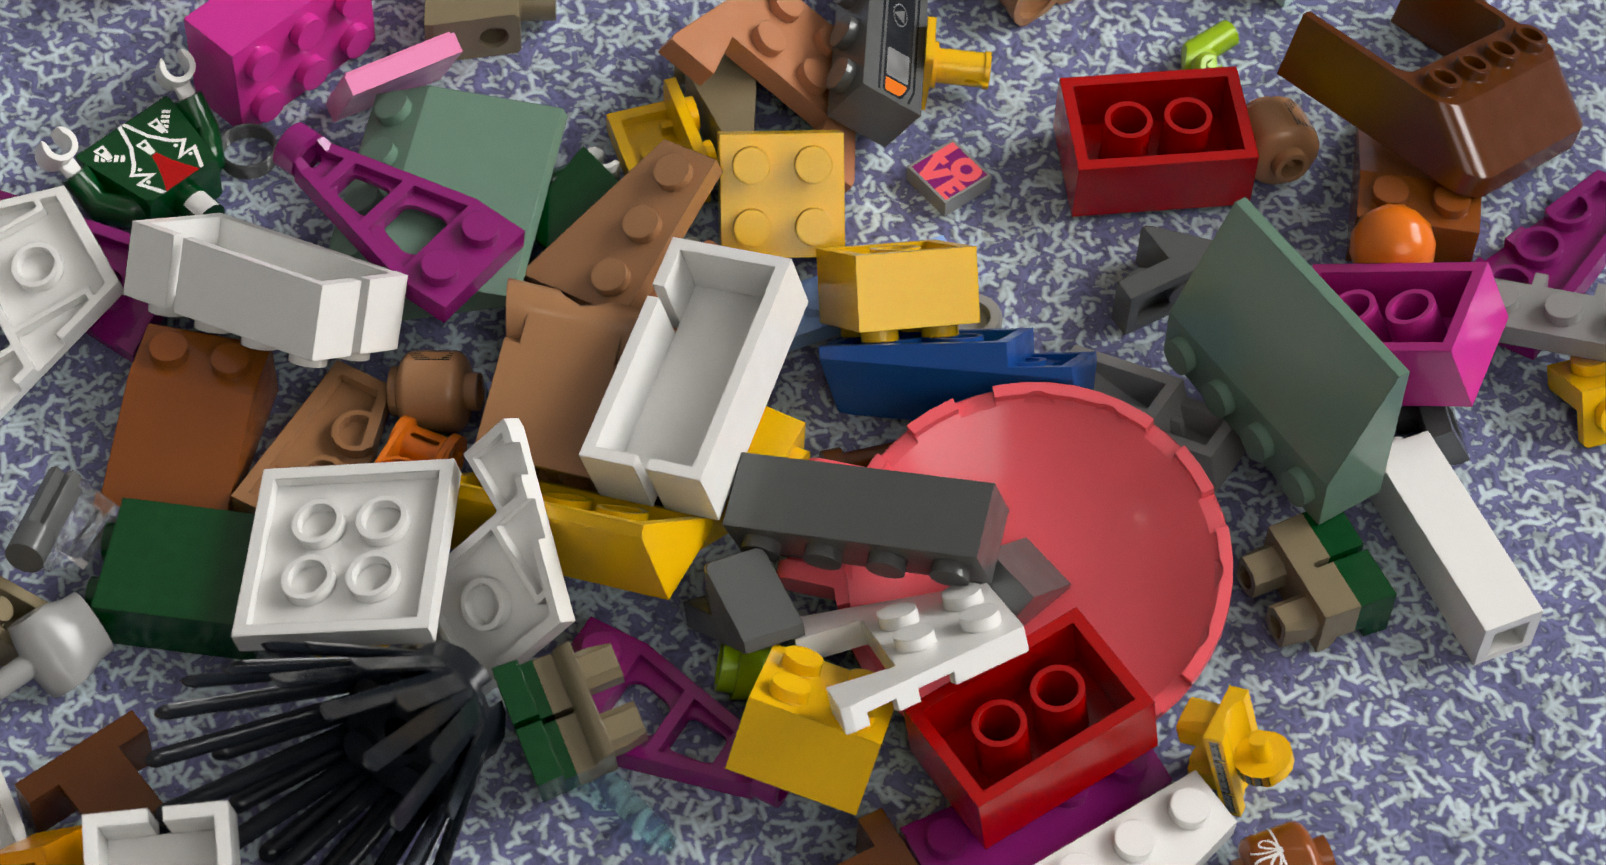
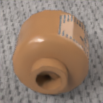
M1282 96L1259 97L1249 102L1246 106L1259 154L1255 179L1260 183L1277 185L1292 182L1302 177L1317 158L1320 143L1314 127L1301 106L1291 98Z
M413 350L403 356L399 366H392L390 368L386 388L387 404L390 414L392 416H399V419L404 415L415 418L418 426L435 433H456L467 426L472 411H480L483 407L485 395L483 375L480 372H473L468 358L461 351Z

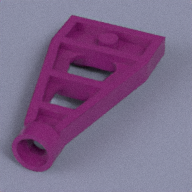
M302 122L295 123L289 127L275 147L273 153L274 164L294 177L295 183L368 262L408 275L405 298L443 323L524 247L525 230L476 198L335 145ZM355 179L376 186L388 193L365 216L356 212L338 196ZM406 209L418 210L436 217L446 224V227L417 254H408L401 250L385 231V228Z
M594 617L589 618L571 643L574 653L585 648L611 643L625 680L624 683L591 695L598 713L601 714L611 710L627 687L634 684L648 688L665 702L669 708L668 715L656 732L648 736L647 741L629 752L616 757L618 767L751 800L755 797L775 808L780 807L790 794L789 791L725 769L740 724V720L647 643ZM689 720L699 721L726 740V744L713 762H701L676 753L671 749V746Z

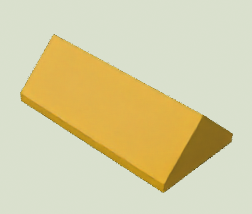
M474 472L461 473L450 548L453 550L496 513V508ZM538 479L563 576L669 600L713 528V519L667 510L664 506L655 504L648 506L599 495L595 491Z

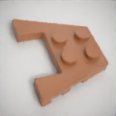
M726 0L676 32L660 47L658 53L699 86L715 73L725 54L809 123L814 130H840L844 132L845 193L852 188L855 182L856 132L827 116L829 89L826 86V80L831 69L833 46L830 44V36L834 25L827 22L802 0Z

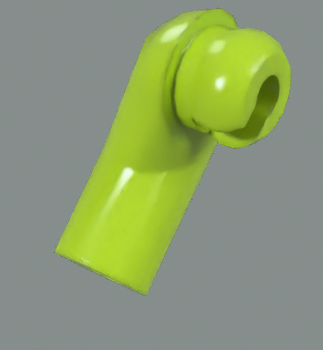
M1222 20L1186 41L1181 48V70L1222 67V65L1218 66L1217 57L1239 43V35L1234 25L1227 20Z

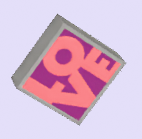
M954 139L908 165L906 180L944 217L988 191L991 186L992 177Z

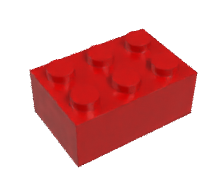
M1237 66L1059 78L1053 129L1072 217L1232 206L1236 201L1244 197L1250 201L1259 154Z
M1077 607L1027 635L1028 652L957 685L949 681L922 697L921 702L903 710L912 754L985 850L1158 746L1155 702Z

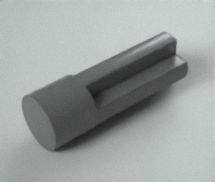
M54 466L47 471L5 550L6 559L18 570L33 573L42 569L82 492V489L78 486L82 478L74 470L64 473L58 466Z

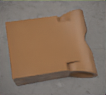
M508 278L506 290V337L502 343L475 443L503 418H519L524 426L538 479L598 492L579 457V452L641 309L614 302L597 305H579L566 297L559 289Z

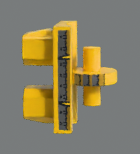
M1229 685L1221 703L1195 697L1189 699L1176 726L1180 743L1195 746L1189 757L1188 774L1196 770L1211 789L1217 790L1218 798L1232 815L1241 817L1246 808L1243 797L1245 789L1249 784L1252 786L1273 787L1290 774L1295 761L1291 744L1283 735L1276 732L1258 730L1249 690Z

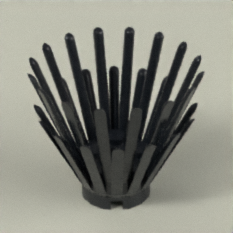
M436 640L435 643H427L421 648H417L416 645L411 649L303 641L304 643L265 642L260 645L271 653L333 657L237 660L229 666H221L223 672L190 675L182 678L180 682L190 688L273 682L276 686L168 703L155 710V717L161 720H172L349 693L348 695L152 750L146 756V765L152 768L163 767L208 753H212V757L217 761H227L334 727L158 806L155 811V819L159 823L165 824L162 814L163 806L220 801L233 795L229 799V803L236 814H241L318 774L238 826L239 847L241 850L321 798L260 847L259 857L264 862H273L282 856L273 865H304L375 800L377 801L319 865H360L391 827L395 829V832L373 865H397L424 822L425 824L403 865H427L446 823L447 826L432 865H450L483 763L495 755L505 737L506 713L502 700L489 708L486 697L480 689L492 680L486 668L465 649L445 640Z

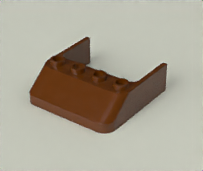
M1400 0L1391 22L1444 56L1412 72L1403 71L1392 66L1311 11L1306 12L1301 18L1277 72L1279 76L1445 188L1466 197L1480 198L1486 196L1567 151L1573 146L1583 126L1577 106L1555 52L1548 43L1546 34L1534 26L1518 23L1484 0Z

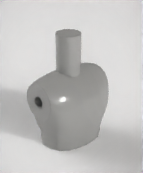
M74 592L59 601L39 606L8 627L12 643L19 656L0 668V701L32 679H35L50 696L58 698L83 683L95 671L99 662L114 650L113 643L106 630L86 601L78 593Z

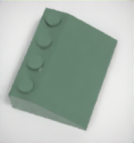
M430 85L376 94L359 148V154L476 198L525 230L524 247L454 314L506 307L508 278L524 281L568 115L563 108ZM355 179L348 185L343 201L356 212L365 216L388 193L376 186ZM406 209L385 228V231L401 250L408 254H417L446 227V224L442 220L418 210ZM335 226L328 249L367 261ZM405 298L402 321L434 317Z
M1244 197L1236 201L1171 308L1163 351L1171 368L1177 374L1185 375L1202 394L1210 412L1217 418H1223L1238 434L1249 456L1257 462H1262L1279 480L1289 501L1297 507H1303L1312 519L1320 525L1380 492L1410 371L1259 210Z

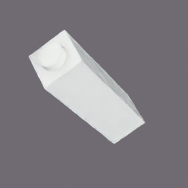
M1427 430L1407 438L1401 436L1394 437L1381 490L1369 498L1473 665L1531 645L1544 610L1431 434Z

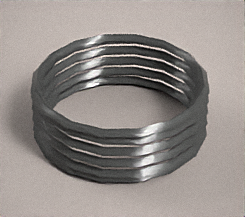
M245 123L226 130L221 136L224 152L231 143L248 137L260 138L272 146V151L268 157L253 165H237L228 161L225 157L223 169L227 174L235 178L249 180L260 178L274 168L273 153L277 142L275 135L268 128L259 124Z

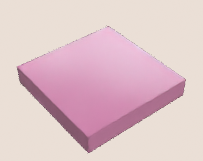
M450 31L345 73L325 104L332 120L336 122L373 107L376 94L422 87L440 80L463 52L455 33L450 34Z

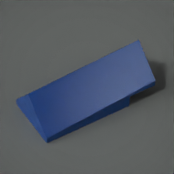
M1033 328L959 329V335L937 338L921 337V332L899 331V340L892 342L865 343L861 342V337L840 336L819 346V360L838 412L850 415L915 420L928 410L952 398L956 403L976 395L993 392L992 386L1001 384L1053 382L1093 390L1097 366L1096 351L1034 353Z

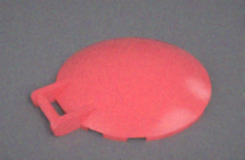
M1053 382L1001 384L992 386L993 392L976 395L956 403L952 398L928 410L907 425V431L893 442L882 455L877 453L867 468L995 483L1009 509L1001 545L1027 537L1071 583L1070 588L1024 626L1026 636L1077 607L1155 702L1156 720L1173 707L1199 678L1220 640L1229 612L1233 587V552L1230 531L1215 496L1214 486L1202 466L1185 445L1181 447L1166 432L1157 427L1151 416L1122 400L1080 386ZM824 458L808 459L810 461L858 466ZM788 556L787 559L779 561L776 570L786 590L834 600L838 610L940 592L950 587L934 581L929 575L905 572L903 578L892 579L873 574L866 567L842 564L838 570H825L809 565L802 558ZM869 645L850 649L861 669L873 672L885 670V667ZM949 674L918 688L920 699L950 681ZM902 710V711H897V712L900 713L902 716H904V711H903V710Z

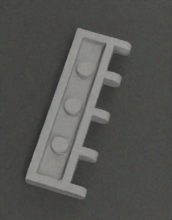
M1536 272L1532 285L1494 278L1509 317L1499 343L1606 362V284L1598 283L1595 295L1548 288L1549 274Z

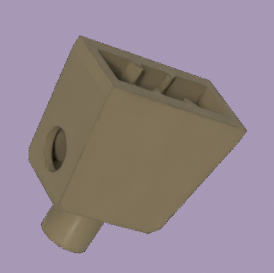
M425 0V41L449 31L450 34L454 32L463 51L456 61L518 53L521 50L522 21H556V0Z

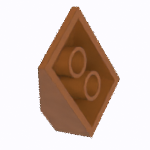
M1356 127L1345 261L1352 262L1349 253L1351 232L1363 214L1382 205L1403 204L1417 211L1431 224L1436 241L1433 263L1471 262L1480 234L1482 197H1466L1450 191Z
M148 323L128 374L96 512L97 518L99 520L116 522L123 497L233 511L231 495L248 475L279 390L273 351L245 347L241 345V340Z

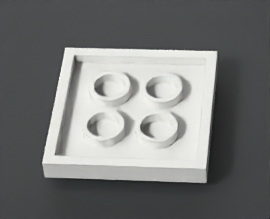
M455 458L264 469L231 638L239 651L265 650L260 644L274 641L296 643L311 641L366 646L435 643L461 481V471Z

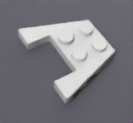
M64 185L0 200V326L10 342L9 347L0 351V420L124 292L121 282Z
M503 418L463 454L496 508V513L449 553L436 640H445L465 649L486 668L492 680L480 688L484 696L497 687L491 668L516 659L519 665L527 662L575 622L526 433L519 418ZM415 643L413 646L417 645V648H421L427 643Z
M969 582L968 586L953 585L940 592L800 616L803 621L805 635L787 641L789 646L797 645L809 648L821 655L822 658L863 645H869L885 667V670L826 687L832 714L846 735L870 726L867 712L892 701L893 707L897 711H902L921 702L918 688L948 674L951 683L957 685L1029 651L1023 624L987 583L978 584L974 582Z

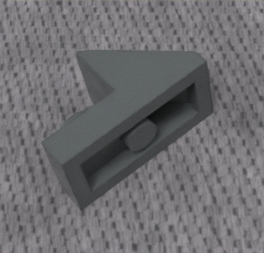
M1143 226L1141 228L1136 255V263L1140 268L1129 272L1122 280L1117 282L1111 317L1124 335L1169 315L1171 308L1210 245L1211 239L1154 226Z
M761 548L750 549L708 562L704 566L706 595L683 602L689 628L744 654L805 635L801 617L769 557Z

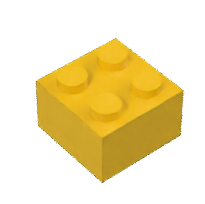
M840 130L717 132L718 164L723 171L718 179L720 246L785 258H816V248L845 246L844 132Z
M930 239L816 248L820 323L841 328V337H861V342L865 343L892 342L899 340V330L901 332H921V337L928 338L951 337L959 335V324L980 323L977 246Z
M778 644L773 645L748 697L725 769L856 816L895 710L893 703L890 701L867 712L870 726L846 735L832 714L826 687L875 672L861 668L852 670L842 668L824 661L817 652L803 646L792 645L784 647Z

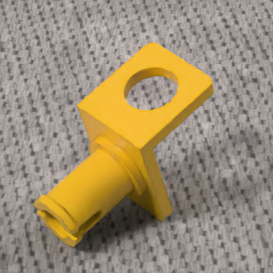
M930 16L927 17L921 110H925L929 88L934 89L935 83L978 87L982 90H987L992 63V52L989 51L976 52L939 48V41H935L937 17Z

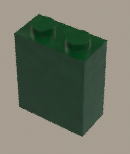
M123 497L116 522H107L103 531L101 558L104 563L100 576H91L85 593L86 603L106 630L112 643L239 660L257 659L258 651H239L231 638L255 514Z

